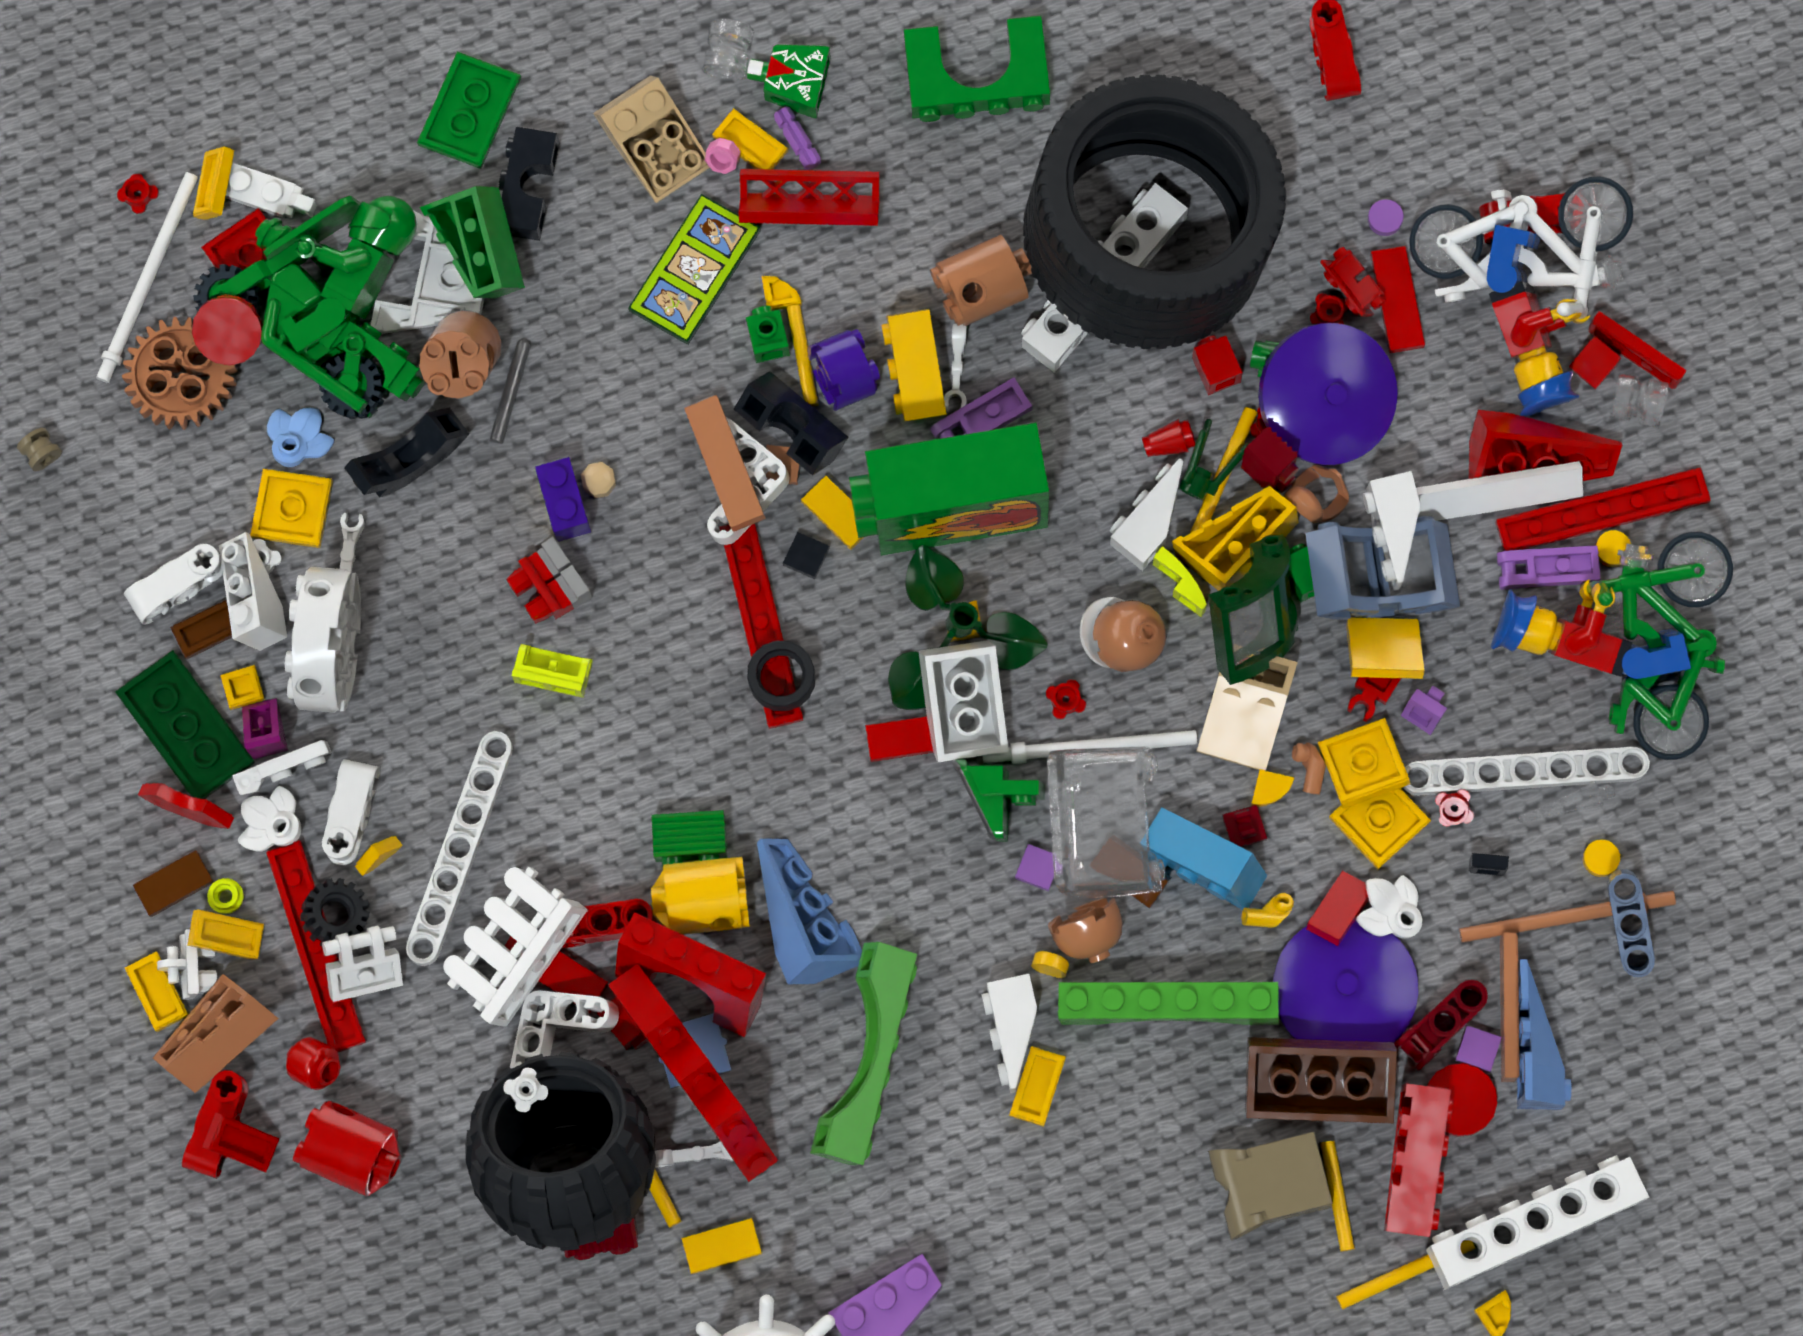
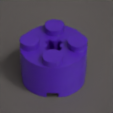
M858 329L843 331L814 343L807 348L809 361L816 358L817 362L816 369L812 370L826 402L829 405L834 403V411L871 397L878 390L876 380L880 379V374L875 362L872 359L867 361L862 350L865 348V343Z

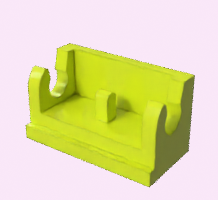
M521 644L511 676L514 682L584 698L593 660Z

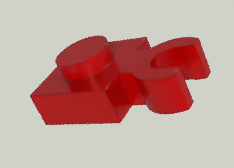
M1359 677L1355 687L1361 690L1362 694L1351 698L1347 711L1351 713L1357 704H1364L1368 712L1365 714L1363 721H1370L1375 712V701L1377 700L1386 705L1402 678Z

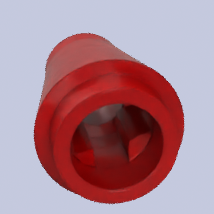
M1177 419L1148 434V436L1142 437L1147 457L1189 452V448L1195 447L1196 443L1188 419L1181 422Z

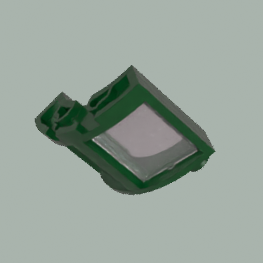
M1283 534L1269 535L1260 541L1250 543L1252 566L1249 571L1234 584L1208 594L1217 669L1230 685L1252 678L1269 669V661L1276 656L1283 658L1295 643L1294 635L1298 631V619L1290 590L1288 572L1291 560L1290 549Z

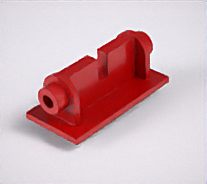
M1341 247L1333 253L1334 261L1321 260L1320 263L1326 270L1323 272L1325 278L1333 287L1341 289L1347 297L1344 299L1345 304L1355 315L1358 316L1360 314L1361 317H1371L1374 313L1370 307L1376 310L1386 302L1383 298V291L1370 275H1366L1358 282L1356 277L1365 268L1351 250L1347 251L1345 247Z

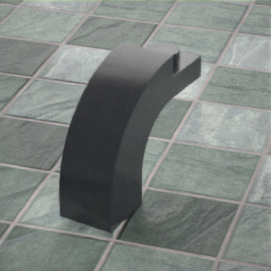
M450 407L426 413L419 423L402 439L382 451L351 459L344 469L363 495L376 492L380 498L404 488L446 459L467 438L469 433Z

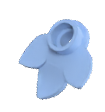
M314 407L303 408L295 412L292 417L281 409H277L271 414L267 424V434L273 441L272 454L278 463L285 467H295L305 458H320L331 449L334 439L320 433L322 417L319 409ZM288 445L295 446L293 450L284 449Z

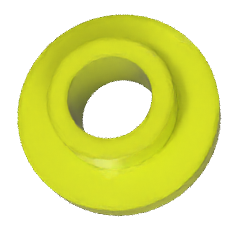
M222 878L210 886L207 900L210 907L217 913L231 914L242 905L244 893L242 887L235 880ZM225 890L232 892V899L227 903L220 901V894Z

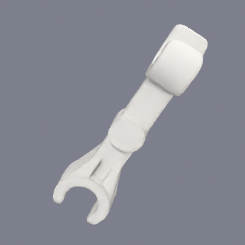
M953 324L952 327L954 361H952L953 384L952 390L948 391L944 396L946 411L949 410L948 401L951 397L956 396L962 400L961 408L967 405L966 396L960 391V375H962L963 370L961 358L964 355L967 327L963 326V324L959 326Z
M344 513L340 520L344 539L343 549L340 553V569H346L349 572H352L353 562L356 559L355 548L357 541L365 527L362 514H359V522L355 527L347 526L348 513Z
M721 1142L704 1147L694 1146L693 1148L674 1151L671 1149L655 1151V1168L672 1166L674 1163L699 1162L710 1158L733 1161Z

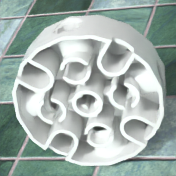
M310 567L306 570L305 575H298L296 582V596L298 600L292 599L289 608V619L294 621V627L292 631V651H287L285 657V672H289L292 675L288 680L287 697L294 699V703L299 710L332 713L345 711L353 691L358 657L354 652L356 633L360 634L361 627L359 580L356 573L349 572L346 569Z

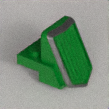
M966 760L953 761V766L958 771L988 832L987 836L995 841L1008 842L1009 799H1011V803L1015 804V806H1036V800H1045V785L1039 780H1009V771L1004 766H969Z

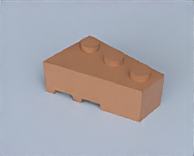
M222 974L155 1054L153 1059L196 1093L279 1018L231 979Z

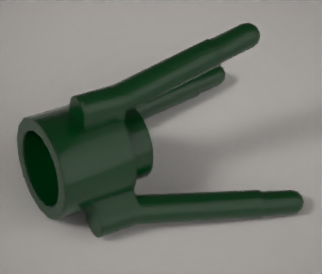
M1211 419L1205 421L1203 429L1199 432L1188 469L1178 487L1180 491L1201 501L1204 500L1207 493L1215 496L1219 485L1243 459L1244 449L1249 445V443H1246L1218 476L1211 481L1212 473L1198 466L1212 425Z

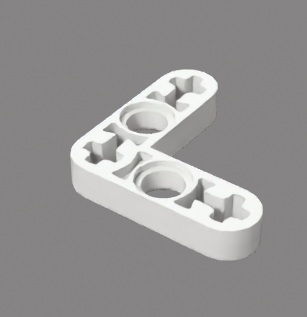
M727 418L739 451L741 452L749 447L757 452L754 460L744 464L764 512L787 487L790 478L788 470L780 459L736 423ZM768 471L772 473L777 472L779 478L776 481L771 478L768 480L766 473ZM756 483H758L761 488L764 487L766 491L765 494H762L761 490L757 486H755ZM722 504L711 514L707 523L708 531L715 542L722 545L734 543L751 526L749 525L735 532L732 529L728 532L725 530L720 531L718 528L719 523H729Z
M541 990L533 991L525 998L510 1068L512 1069L524 1063L526 1058L543 1054V1057L550 1056L556 1028L601 1033L612 1030L619 1019L618 1007L614 1002L597 996ZM575 1002L577 1012L571 1020L567 1021L565 1018L566 1007ZM545 1004L544 1011L537 1012L538 1006ZM589 1010L593 1012H603L604 1010V1017H599L598 1019L589 1016ZM533 1023H536V1024H539V1025H540V1023H541V1024H542L541 1029H540V1028H537V1027H534V1026H533ZM538 1034L540 1044L536 1051L530 1053L528 1042L532 1036Z

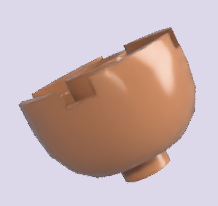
M1136 600L1120 601L1107 606L1101 611L1095 621L1093 639L1094 641L1097 640L1100 652L1097 653L1107 666L1120 672L1141 670L1158 659L1165 646L1166 629L1161 616L1150 605Z
M1106 898L1090 901L1074 908L1078 911L1069 915L1067 920L1062 921L1059 915L1049 922V930L1058 948L1069 957L1075 959L1088 958L1090 963L1099 962L1109 957V949L1118 943L1122 935L1123 922L1115 898H1112L1109 903Z

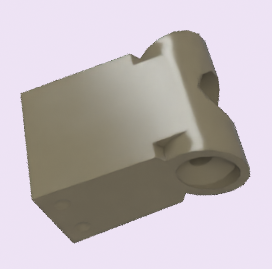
M1314 1132L1255 1146L1246 1150L1219 1149L1208 1151L1215 1180L1226 1191H1229L1224 1216L1231 1241L1264 1224L1332 1208L1333 1203Z

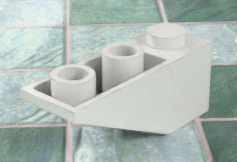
M1180 458L1173 466L1168 463L1162 468L1155 478L1158 481L1155 487L1150 492L1146 489L1142 491L1132 505L1135 507L1134 511L1127 518L1122 515L1110 529V532L1113 534L1110 545L1142 571L1153 560L1159 549L1166 544L1184 461Z
M1412 471L1371 480L1366 488L1367 492L1363 493L1366 512L1368 514L1373 513L1376 526L1372 527L1375 545L1377 548L1382 547L1385 560L1381 561L1382 572L1385 581L1392 582L1394 590H1398L1403 583L1421 506Z
M245 532L219 545L232 638L259 651L287 638L283 606L250 534Z
M1030 974L988 982V993L981 994L985 1014H993L996 1028L989 1029L993 1050L1001 1049L1004 1062L997 1064L1000 1082L1002 1086L1009 1085L1010 1093L1016 1092L1037 1016V1005Z

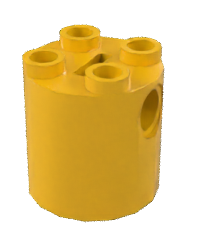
M742 857L663 864V871L653 887H651L653 915L663 926L682 935L750 927Z

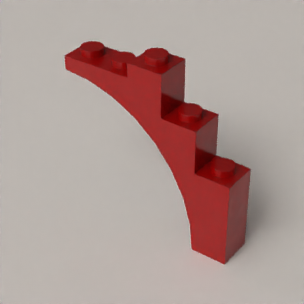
M638 963L608 984L618 1001L685 1091L748 1182L775 1164L778 1159L757 1130L745 1109L724 1083L709 1059L690 1036L678 1016Z

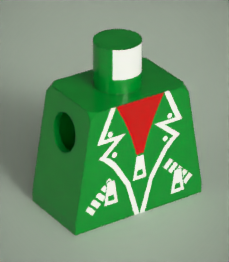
M774 45L770 62L750 59L747 79L765 83L763 91L766 101L782 107L788 106L792 111L817 119L831 60L830 47Z

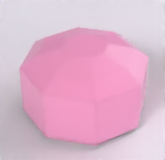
M719 138L710 142L706 150L705 162L712 171L727 174L736 169L741 151L733 141Z

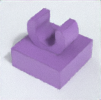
M1435 686L1431 687L1427 695L1417 689L1400 716L1431 735L1447 710L1446 707L1440 704V700L1445 693Z

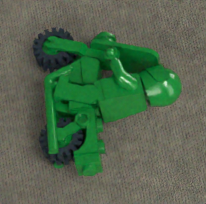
M346 196L294 230L289 225L283 226L282 221L277 217L270 221L266 219L260 224L255 233V236L258 238L256 245L261 249H265L263 253L267 258L266 260L255 262L244 270L226 264L219 265L220 268L213 266L208 269L210 272L208 275L203 273L200 276V279L203 280L201 284L196 283L194 289L198 291V294L193 295L194 302L198 303V306L195 307L197 312L208 300L225 294L239 296L251 303L256 309L257 305H262V299L259 298V294H262L263 291L270 287L261 332L262 343L266 348L319 384V391L323 392V396H321L323 402L329 405L328 408L343 417L349 419H356L357 417L361 419L371 418L378 411V404L383 405L385 400L382 399L383 394L387 395V390L407 402L410 397H416L424 386L425 381L423 380L420 368L407 360V357L410 355L408 351L395 342L388 346L380 341L379 338L382 333L367 322H364L361 327L359 326L360 317L366 319L393 265L394 260L388 257L387 253L399 256L411 244L416 235L417 222L414 211L408 203L400 198L381 196L366 203L360 202L352 196ZM350 223L348 226L350 229L348 237L352 240L346 250L339 251L319 243ZM309 257L321 270L327 271L334 267L324 289L300 266ZM346 352L345 357L337 356L339 354L343 355ZM374 357H376L382 365L385 376L381 373L383 370L372 361ZM334 358L335 362L333 364L329 362L325 366L328 369L327 371L321 367L323 364Z

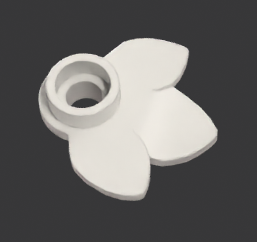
M278 786L271 794L270 799L263 796H252L245 799L241 804V814L249 826L239 836L238 842L246 849L256 852H263L274 844L277 846H288L296 842L301 835V823L295 815L296 800L293 794L284 787ZM282 823H286L285 829L282 832H278V827Z
M1404 875L1399 877L1394 885L1385 879L1379 878L1366 881V891L1372 907L1356 917L1359 925L1372 935L1378 937L1391 933L1402 939L1415 936L1422 927V916L1417 909L1419 896L1415 885ZM1401 914H1405L1410 918V925H1405L1401 921Z

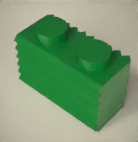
M724 810L652 815L653 856L656 862H662V867L663 864L683 863L684 860L702 861L727 858Z

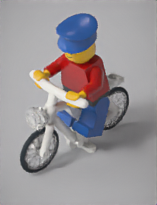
M1595 176L1579 180L1565 192L1560 201L1558 221L1561 231L1568 241L1581 249L1580 258L1537 214V204L1531 197L1525 195L1517 196L1510 202L1508 207L1507 200L1512 198L1511 192L1507 190L1491 192L1492 199L1498 201L1499 211L1476 220L1469 211L1460 206L1451 204L1438 205L1422 213L1411 229L1409 238L1411 255L1417 266L1424 273L1440 279H1452L1465 273L1470 277L1460 285L1435 289L1436 297L1444 296L1445 303L1465 300V292L1489 287L1494 290V292L1489 293L1509 353L1512 358L1520 360L1514 367V373L1521 393L1518 394V399L1523 406L1520 412L1521 416L1527 417L1579 398V395L1571 389L1573 371L1563 373L1557 354L1546 351V349L1552 347L1549 333L1566 327L1568 322L1573 321L1574 323L1582 324L1590 318V315L1587 316V300L1589 290L1593 286L1601 285L1602 289L1610 287L1611 290H1617L1618 282L1623 281L1620 260L1614 261L1612 255H1606L1605 259L1598 260L1596 264L1597 251H1604L1619 244L1629 232L1633 221V205L1630 196L1619 183L1610 178ZM1528 226H1529L1535 233H1532V232L1527 231ZM1494 230L1491 252L1478 264L1477 261L1483 247V235ZM1541 238L1573 272H1549L1546 264L1534 252L1527 250V247L1538 250ZM1523 264H1526L1532 271L1528 277L1522 269ZM1533 286L1575 287L1573 299L1559 301L1555 309L1551 310L1550 307L1540 309Z

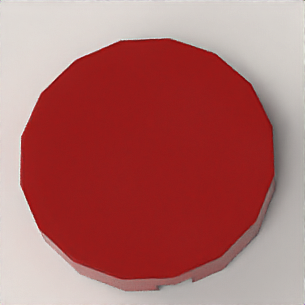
M225 294L208 300L200 307L193 319L192 335L196 347L203 356L217 364L230 366L245 362L254 355L262 342L261 332L263 323L256 313L257 310L251 303L239 296Z
M1465 1063L1451 1064L1437 1071L1427 1083V1086L1451 1089L1450 1099H1453L1451 1121L1447 1120L1446 1134L1456 1137L1472 1136L1484 1129L1494 1117L1498 1104L1496 1088L1489 1076L1478 1067Z

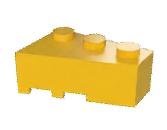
M923 309L887 315V324H881L884 344H891L893 358L887 359L890 380L897 379L899 393L893 394L896 415L903 414L904 421L947 415L930 310Z
M1268 486L1231 507V511L1213 521L1210 519L1202 523L1201 528L1185 537L1181 535L1172 540L1175 555L1219 591L1240 580L1251 568L1250 543L1260 541L1269 535L1283 534L1286 537L1299 523L1297 508L1271 486Z

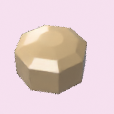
M603 462L589 464L581 474L584 491L594 498L609 496L616 486L613 469Z

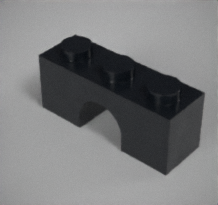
M516 127L514 138L509 137L507 140L505 156L509 158L507 170L501 171L499 190L503 191L501 198L510 233L513 237L537 241L541 239L547 209L544 198L526 194L523 191V186L526 180L533 175H554L560 145L557 133Z
M770 371L747 385L733 409L758 431L766 427H776L786 432L793 440L786 454L812 476L836 459L849 438Z

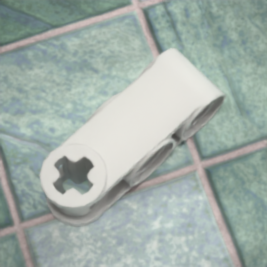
M199 544L177 559L167 562L150 576L128 587L124 592V596L140 622L144 625L152 623V618L160 613L165 615L169 609L186 602L187 596L189 599L194 597L200 590L218 580L223 575L220 554L209 544ZM206 557L210 559L211 564L207 569H205L202 561Z
M343 759L340 765L336 790L331 799L327 825L322 839L324 852L337 865L350 864L358 855L363 832L368 823L365 817L370 815L371 800L376 791L372 790L375 778L379 779L380 775L379 766ZM344 839L348 847L341 848L339 853H337L333 845H339L341 840Z

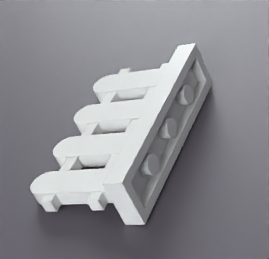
M513 867L505 873V884L512 890L506 900L499 897H491L485 902L484 912L491 919L490 923L485 929L477 926L469 927L464 933V942L471 948L465 959L456 955L449 956L443 965L444 972L451 978L447 984L455 990H458L461 986L476 999L473 1006L477 1010L482 1011L480 1016L492 1025L507 1027L525 1001V998L533 990L587 912V909L578 901L562 898L565 894L559 889L554 888L550 892L535 879L538 872L531 867H528L526 871ZM521 898L538 911L532 921L515 909ZM500 928L517 940L511 951L494 938ZM480 957L497 970L491 980L474 967Z

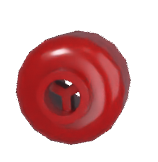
M312 1037L303 1038L295 1043L287 1053V1074L292 1080L313 1090L323 1089L331 1085L340 1073L341 1066L338 1052L334 1047Z

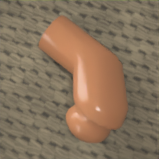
M1297 743L1292 749V758L1294 761L1302 762L1306 769L1302 791L1320 795L1326 768L1325 762L1316 746L1311 743Z

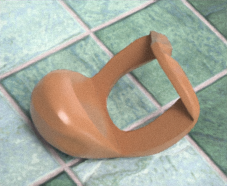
M1313 465L1303 471L1294 481L1292 488L1284 496L1296 506L1297 511L1313 524L1334 519L1349 502V494L1342 475L1336 469H1328L1319 465ZM1318 474L1322 477L1333 479L1338 490L1335 499L1323 510L1317 497L1310 490L1304 488L1307 484L1319 478Z

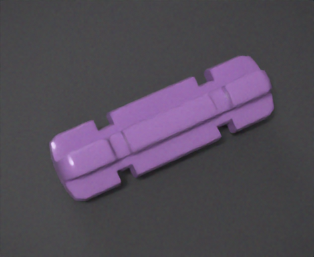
M788 106L783 107L775 112V121L780 129L783 128V134L796 156L800 155L799 161L804 169L811 170L821 163L820 156L816 149L812 148L810 139L799 121H796V116L791 108Z

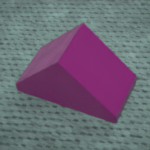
M277 698L242 707L244 745L253 759L289 751Z

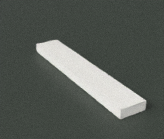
M1578 461L1417 487L1421 504L1418 517L1432 516L1434 520L1438 521L1583 497L1582 466ZM1371 513L1372 527H1375V519L1373 513Z

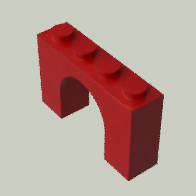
M634 912L618 941L615 977L618 978L637 963L651 982L654 981L658 972L681 977L699 987L713 1001V1023L745 1037L761 1007L766 973Z

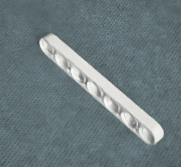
M489 732L482 738L413 924L407 941L406 951L412 962L417 965L427 966L437 960L513 752L510 739L502 732ZM499 739L506 743L504 755L493 758L487 754V746L492 740ZM480 773L492 774L494 777L492 788L487 791L476 789L474 782ZM469 806H477L482 810V818L476 824H467L463 821V811ZM458 839H465L470 844L468 854L462 858H456L450 852L452 843ZM450 872L457 876L458 883L453 890L443 891L438 887V879L442 874ZM433 906L444 908L446 913L445 919L438 925H431L426 921V912ZM419 940H429L433 944L432 954L425 959L415 957L413 952L415 944Z
M1638 747L1415 761L1405 767L1407 774L1415 769L1421 770L1427 776V784L1421 788H1414L1411 785L1404 786L1403 788L1411 795L1420 796L1435 795L1440 792L1447 794L1456 793L1459 789H1466L1468 792L1630 782L1639 780L1646 774L1650 761L1645 751ZM1635 755L1641 760L1642 770L1639 773L1632 774L1623 768L1622 762L1626 756ZM1594 757L1602 759L1607 767L1606 772L1601 776L1590 774L1586 767L1589 759ZM1556 760H1564L1570 766V775L1563 779L1555 777L1551 772V764ZM1522 762L1531 764L1535 771L1534 778L1528 781L1519 779L1515 774V766ZM1488 764L1496 767L1499 772V779L1494 783L1482 781L1479 776V769L1482 766ZM1449 767L1460 769L1463 774L1462 783L1456 786L1447 784L1443 778L1444 770Z

